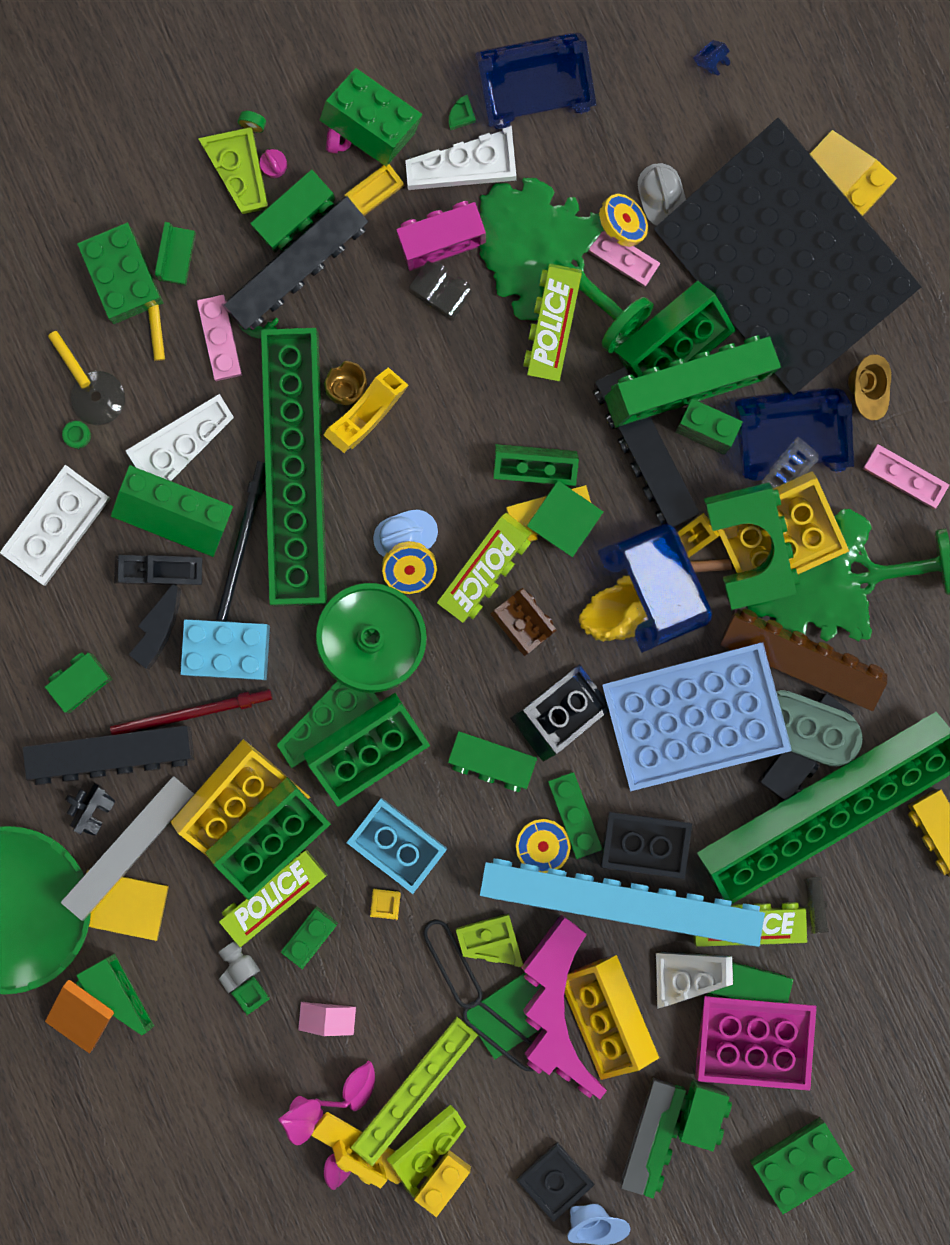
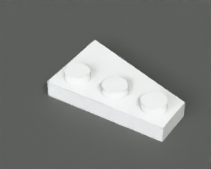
M671 952L656 953L657 1009L733 985L732 956Z

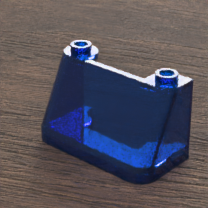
M568 33L475 53L490 127L494 126L495 129L507 128L511 126L510 122L514 121L515 117L563 107L574 109L575 113H584L590 111V107L597 106L587 41L581 33Z
M827 388L800 391L795 395L792 393L746 397L735 401L736 419L743 421L738 431L742 473L745 479L748 478L753 481L762 480L770 473V468L821 462L826 467H829L831 471L835 472L844 471L847 467H854L852 404L843 390Z
M668 524L656 526L597 550L603 565L609 571L617 572L625 568L627 569L648 620L640 623L635 629V638L641 653L709 624L712 618L711 608L678 532L673 526Z

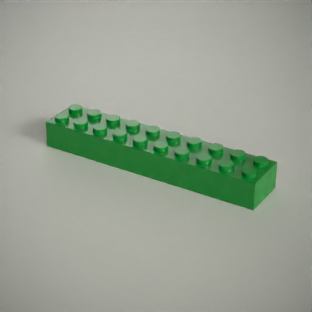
M317 328L261 330L270 605L272 607L327 605L319 333Z
M935 712L697 852L722 899L732 901V904L950 776V727Z

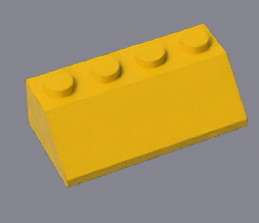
M617 955L597 960L567 974L564 993L600 1080L639 1071L659 1059Z

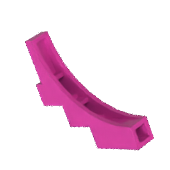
M561 914L521 967L526 973L524 978L535 987L539 984L542 985L523 1009L525 1015L528 1016L525 1020L536 1030H539L541 1027L543 1028L525 1052L529 1060L527 1065L539 1074L544 1071L548 1075L552 1073L555 1067H558L556 1073L568 1082L572 1078L580 1085L577 1088L589 1098L595 1095L601 1099L607 1090L587 1071L579 1060L569 1039L564 1014V992L567 974L574 955L587 934Z

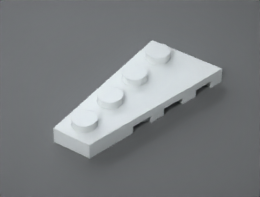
M512 126L502 128V131L491 135L490 133L481 135L479 139L467 143L460 142L454 144L449 149L436 150L405 160L408 190L516 181Z
M219 394L127 449L126 452L136 468L172 481L234 417Z

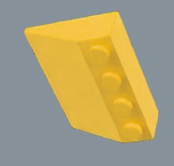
M833 130L810 153L862 216L868 212L897 179L877 159Z
M813 471L773 489H778L781 505L777 506L779 516L784 515L788 532H784L783 536L785 543L790 542L794 558L789 559L791 569L796 568L797 574L849 552L828 501ZM740 524L718 530L737 573L757 568L768 557L771 549V538L769 533L762 527L755 524Z
M243 739L173 818L171 824L180 836L206 855L205 852L287 776ZM295 784V786L309 799L310 796L305 791H303L297 784Z

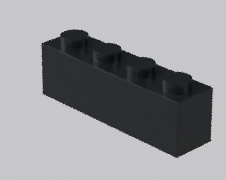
M827 693L823 694L817 701L844 711L851 716L854 714ZM790 751L781 753L775 757L758 782L780 799L786 801L803 790L801 783L806 776L811 778L820 765L817 761Z

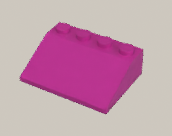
M704 996L695 1077L698 1081L810 1090L816 1005Z

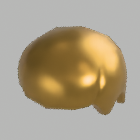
M344 361L339 367L331 368L324 382L326 395L336 404L351 405L357 402L366 390L367 380L365 371L359 364L350 361Z

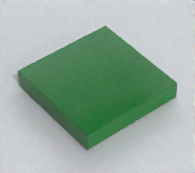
M557 481L527 524V527L573 557L604 511L560 481Z

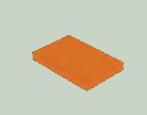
M68 980L62 987L45 1022L90 1054L112 1018L114 1011L71 980Z

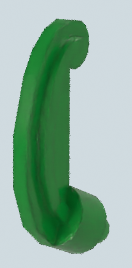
M274 318L272 322L268 321L264 327L257 326L254 330H251L250 327L246 330L241 328V330L252 337L261 339V330L277 329L276 324L279 322V319Z

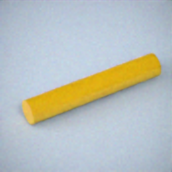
M155 305L148 309L154 361L165 360L159 305Z
M58 331L50 333L48 338L80 387L86 388L89 386L90 380Z

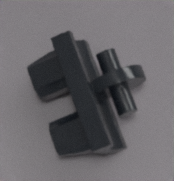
M95 782L88 794L82 789L78 791L76 797L68 794L65 800L71 806L67 814L74 817L70 826L74 828L73 831L80 835L82 832L96 836L101 828L102 821L93 817V812L97 807L108 813L113 807L115 800L105 792L101 785Z

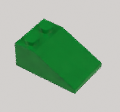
M115 954L76 975L79 979L76 983L80 988L113 1010V1016L140 1035H144L154 1027L151 1018Z

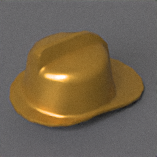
M880 355L865 357L859 365L853 368L848 378V386L854 395L856 407L860 414L868 420H879L884 417L890 401L891 369L886 359Z

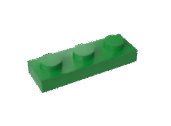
M572 772L548 781L576 859L603 850L575 773Z

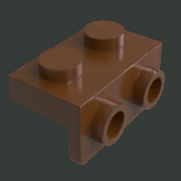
M524 588L518 590L512 597L490 613L523 656H526L556 632L551 618L541 611L534 597L527 593Z

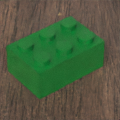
M355 68L326 100L319 121L387 167L414 136L423 114Z
M128 222L77 243L106 314L113 324L145 312L152 306L164 304L134 231Z
M821 1117L750 1160L782 1214L787 1213L854 1171Z

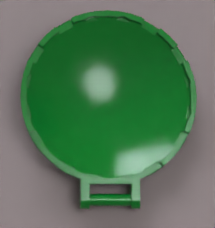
M0 827V994L27 992L50 982L61 974L73 962L84 944L91 918L90 913L84 921H81L61 903L84 877L80 866L73 856L52 838L40 832L22 827Z

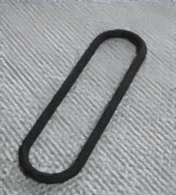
M430 921L423 931L424 940L456 1002L463 1008L471 1009L476 1007L482 1000V991L465 957H463L462 951L450 928L443 921ZM440 924L446 929L477 989L478 998L473 1004H464L459 999L428 938L427 932L432 925Z
M482 1002L478 1004L530 1046L533 1042L486 1004ZM464 1008L463 1020L468 1027H470L473 1031H475L478 1035H480L483 1039H485L488 1043H490L493 1047H495L498 1051H500L518 1067L525 1071H534L531 1067H526L523 1064H521L518 1060H516L513 1056H511L508 1052H506L503 1048H501L498 1044H496L493 1040H491L488 1036H486L483 1032H481L478 1028L471 1024L467 1019L468 1009Z

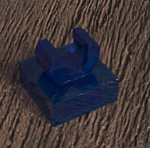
M712 40L693 59L699 67L706 68L711 74L718 76L720 72L717 70L716 65L719 61L723 65H730V60L726 56L730 50L725 43Z

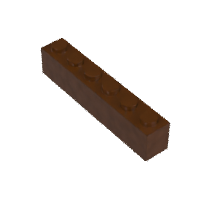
M748 609L734 610L722 636L721 645L731 650L763 642L770 667L870 711H874L887 685V673H884L885 671L881 667L874 664L868 666L861 663L852 654L844 653L843 655L836 652L827 643L813 642L805 634L799 631L790 632L774 620L765 621L758 618L756 613Z

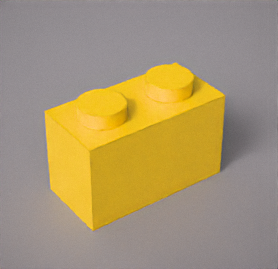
M449 1150L436 1165L431 1175L421 1185L414 1201L437 1217L470 1174L471 1166Z

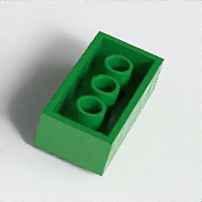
M395 692L303 754L310 769L337 807H339L428 748L430 744Z
M287 777L205 853L213 865L250 900L331 824Z

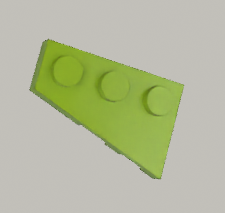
M252 127L198 138L241 213L246 214L267 209L268 202Z
M451 1105L386 1159L406 1191L412 1197L419 1191L417 1185L423 1177H429L434 1171L432 1165L438 1157L449 1151L466 1128L458 1112Z

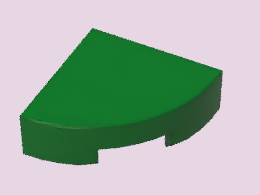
M468 94L458 99L451 109L449 115L450 130L476 122Z

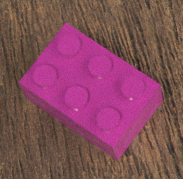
M468 201L457 203L453 206V210L444 213L442 210L431 212L427 215V219L418 222L416 219L408 220L400 225L401 228L397 229L398 241L409 271L475 249L480 244L486 243V232L475 202L470 204Z

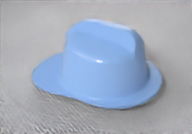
M410 510L389 517L380 522L375 529L373 536L374 546L383 557L393 549V546L408 541L421 543L429 549L436 541L438 535L437 523L431 515L421 510Z
M598 1204L573 1206L570 1209L572 1229L567 1237L572 1243L610 1245L623 1240L629 1235V1223L619 1218L609 1217L604 1208Z

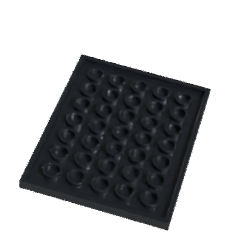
M779 117L654 228L694 278L715 293L731 322L746 339L758 335L760 339L770 336L781 366L775 374L793 395L799 392L923 287Z

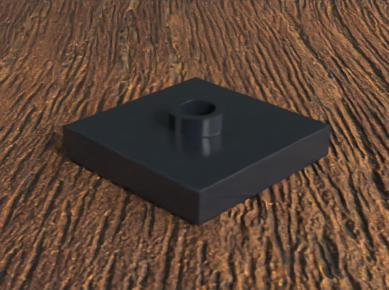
M558 1141L516 1178V1181L553 1222L595 1185Z

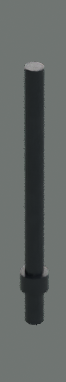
M257 461L252 482L249 481L246 492L249 494L216 620L227 622L259 496L263 495L265 485L262 484L266 471L265 463Z

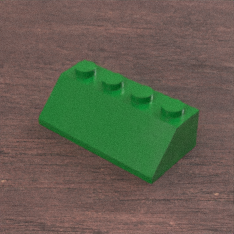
M697 281L614 351L626 370L634 378L643 376V372L648 369L659 367L660 370L669 368L668 364L674 361L684 359L686 363L694 360V356L706 351L711 352L735 332L736 329L715 293Z
M129 465L111 517L214 557L233 506Z

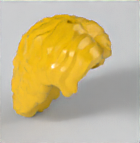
M623 576L617 580L618 585L606 588L592 596L591 603L587 604L579 615V623L581 628L585 630V633L587 635L591 634L595 640L604 642L635 637L641 631L652 627L660 612L661 600L657 587L649 576Z

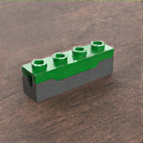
M652 1077L620 1181L621 1189L653 1199L655 1192L661 1191L664 1182V1176L661 1175L664 1165H669L673 1149L669 1148L671 1139H676L681 1125L680 1122H677L680 1111H685L689 1096L685 1095L686 1090L683 1086L674 1085L673 1083Z

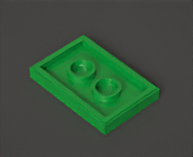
M524 972L480 1002L486 1004L528 1038L539 1030H536L525 1021L528 1016L525 1015L523 1009L542 985L539 984L535 987L524 978L526 974ZM477 1005L474 1008L468 1009L467 1018L470 1023L506 1052L524 1041L483 1007ZM479 1035L494 1059L503 1055Z

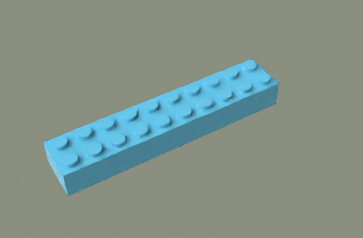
M495 858L493 859V864L487 862L485 864L480 896L749 946H760L765 913L759 912L760 906L743 903L741 909L731 907L732 901L715 898L714 903L703 902L704 896L687 893L686 898L676 897V891L659 888L658 893L648 892V886L631 883V888L621 887L620 881L606 878L603 879V883L593 882L594 877L576 873L575 878L566 877L567 872L548 868V873L539 872L540 867L521 863L520 868L512 867V862Z

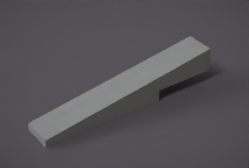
M173 776L61 903L81 921H84L187 804L194 793Z

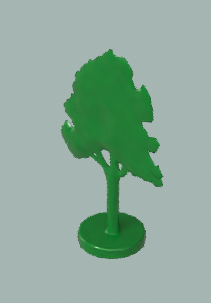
M523 178L524 186L522 191L513 189L508 183L494 184L488 195L482 194L480 196V218L486 232V243L480 244L479 247L481 250L480 256L485 261L486 267L495 272L493 277L496 280L497 295L506 297L518 294L521 296L520 299L511 303L514 315L520 320H538L539 314L534 313L537 297H543L544 287L539 286L542 270H548L549 264L580 269L582 274L578 290L587 295L599 308L615 320L602 339V347L608 353L615 352L616 348L642 327L653 309V303L648 298L641 297L623 311L586 277L583 271L585 264L582 255L588 252L601 232L605 231L599 214L591 212L590 217L575 216L579 211L576 197L567 198L564 206L557 205L553 207L550 205L555 193L553 188L537 178ZM573 259L577 262V267L571 263Z
M842 509L834 517L849 552L798 574L800 584L795 585L797 594L747 607L748 610L756 613L757 617L769 616L776 618V622L780 623L784 629L790 632L799 631L806 634L808 622H813L816 627L822 628L820 638L826 642L837 634V626L850 632L849 638H853L858 642L861 639L869 640L872 629L870 628L869 601L866 595L871 593L875 585L880 581L939 571L944 592L946 595H950V541L947 529L935 531L938 557L895 565H878L871 562L864 547L868 540L869 532L872 529L870 522L851 509ZM854 561L859 562L867 567L869 572L852 573L851 564ZM868 583L867 587L860 588L861 584Z

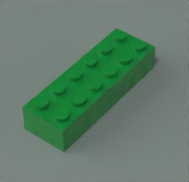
M759 335L744 340V344L735 347L734 343L719 348V352L711 355L709 351L695 355L692 361L685 363L684 359H680L668 364L669 368L660 370L659 367H654L644 371L643 376L634 378L633 375L617 380L618 384L611 386V391L604 397L615 428L686 406L691 399L702 401L766 380L781 368L770 336L760 339Z

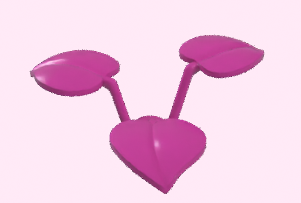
M367 1061L366 1064L358 1067L349 1075L343 1087V1102L321 1101L319 1099L308 1100L302 1096L296 1097L291 1103L289 1111L278 1119L289 1141L294 1145H301L310 1138L315 1125L323 1116L321 1106L346 1108L349 1105L353 1111L362 1108L371 1097L374 1089L375 1072L372 1063ZM334 1153L327 1158L324 1166L325 1182L332 1190H336L351 1173V1171L345 1172L337 1166Z

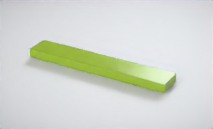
M456 1017L350 1149L370 1166H373L478 1034Z

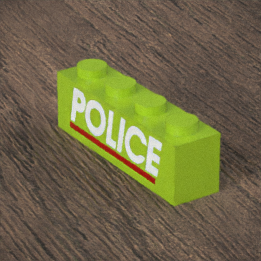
M549 264L548 270H542L539 286L544 287L543 297H537L534 313L539 314L537 324L531 325L529 340L534 342L532 351L526 350L523 367H528L527 375L560 381L582 270Z
M505 513L502 515L437 603L462 623L469 617L474 619L483 608L479 603L484 596L490 598L499 585L495 582L502 574L506 577L514 567L515 563L511 561L517 553L522 555L529 547L531 542L528 538L532 532L509 514Z
M305 850L303 853L300 852L250 900L244 896L246 900L239 906L233 903L222 912L224 918L219 922L238 946L242 947L328 874L308 850Z
M797 902L782 903V908H771L770 903L754 904L760 906L759 912L765 913L760 944L807 943L806 909L799 907ZM731 904V907L741 909L743 904ZM693 935L696 947L744 945Z

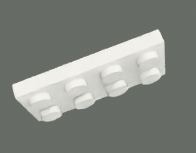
M65 465L0 553L42 585L46 586L111 498Z

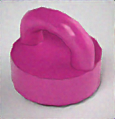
M328 127L326 151L336 154L338 151H346L351 146V142L345 139V143L340 145L341 135Z
M274 149L266 150L260 158V167L266 176L278 178L285 173L287 161L282 152Z

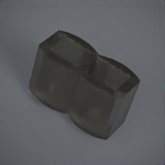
M427 261L409 286V292L454 322L472 296V291L469 289L471 285L461 277L454 279L447 274L448 269L441 263L435 261L432 264Z

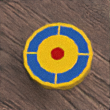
M614 194L608 197L602 203L603 206L599 212L601 224L605 232L611 238L615 237L619 240L617 243L622 246L632 247L639 244L646 237L648 231L647 219L641 207L626 195Z
M411 541L398 543L383 558L382 572L384 580L389 587L404 594L421 592L428 588L435 579L437 572L435 556L421 543Z
M548 819L534 820L525 825L518 834L516 841L517 856L521 863L540 867L539 872L548 873V868L557 870L561 868L567 861L571 849L570 840L564 828L555 821Z

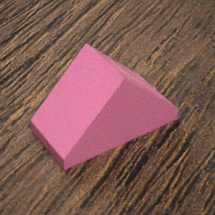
M301 1002L298 1030L321 1036L354 1035L356 1007Z

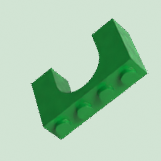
M768 482L705 498L707 514L713 531L740 524H755L765 529L771 538L769 555L760 566L749 571L723 577L731 610L797 594L795 585L800 584L796 568L791 569L789 559L794 557L790 542L785 543L783 533L788 531L784 515L779 516L777 506L781 505L778 489L773 490Z

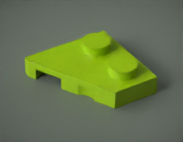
M509 913L456 928L463 957L480 958L490 962H501L522 967L523 962Z

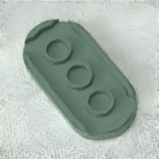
M784 690L776 691L792 749L790 752L828 766L847 764L858 755L862 746V732L854 717L844 711Z

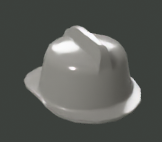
M663 163L652 164L641 172L638 179V191L642 206L648 220L657 226L686 200L681 179L675 169Z

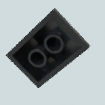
M579 664L525 705L510 719L544 762L557 755L609 712L606 698Z

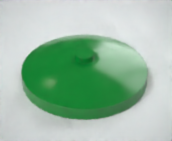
M377 583L358 584L336 594L323 609L316 629V648L323 666L339 683L360 692H383L401 685L416 671L426 648V628L415 604L400 591Z

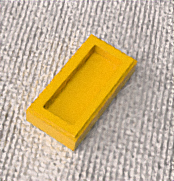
M388 164L387 167L383 165L348 191L345 197L348 196L365 216L405 185L391 165Z

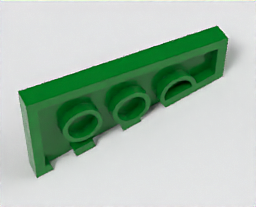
M337 681L277 746L290 767L293 768L306 760L304 752L380 703V700L375 693L356 691Z

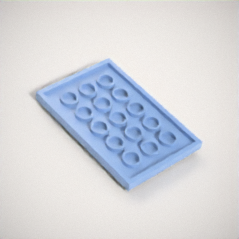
M763 642L603 684L630 791L792 751Z

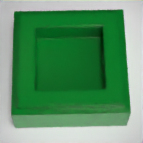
M255 976L231 992L246 1015L270 999Z

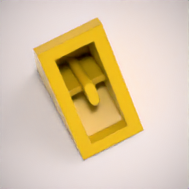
M703 513L666 541L680 561L684 562L720 535L717 530H712L709 519Z

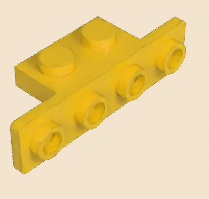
M326 1112L317 1122L312 1136L333 1148L335 1162L341 1170L345 1172L351 1171L358 1175L364 1183L368 1185L372 1183L380 1189L387 1182V1179L395 1184L401 1182L386 1160L395 1152L393 1149L388 1147L375 1164L370 1166L350 1149L363 1133L362 1131L329 1112Z

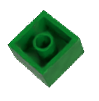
M692 1079L687 1094L689 1096L687 1107L682 1112L680 1118L681 1125L678 1137L683 1143L714 1152L715 1145L720 1146L724 1134L721 1124L723 1117H729L732 1102L729 1101V1096L723 1088Z

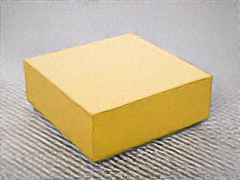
M373 889L370 917L398 920L401 892Z

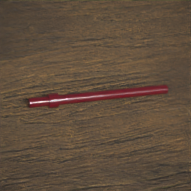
M271 689L251 694L249 691L239 693L238 697L110 726V731L112 735L126 734L239 707L243 710L251 708L252 704L273 700Z

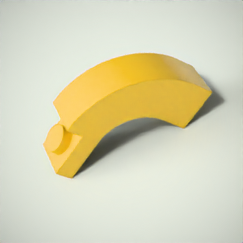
M388 367L375 377L356 404L344 416L326 430L324 436L343 453L350 448L353 449L383 419L409 385Z

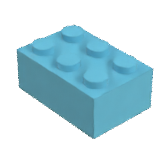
M184 620L181 675L267 680L270 626L267 624Z
M383 798L378 801L347 842V844L412 894L447 850V847Z

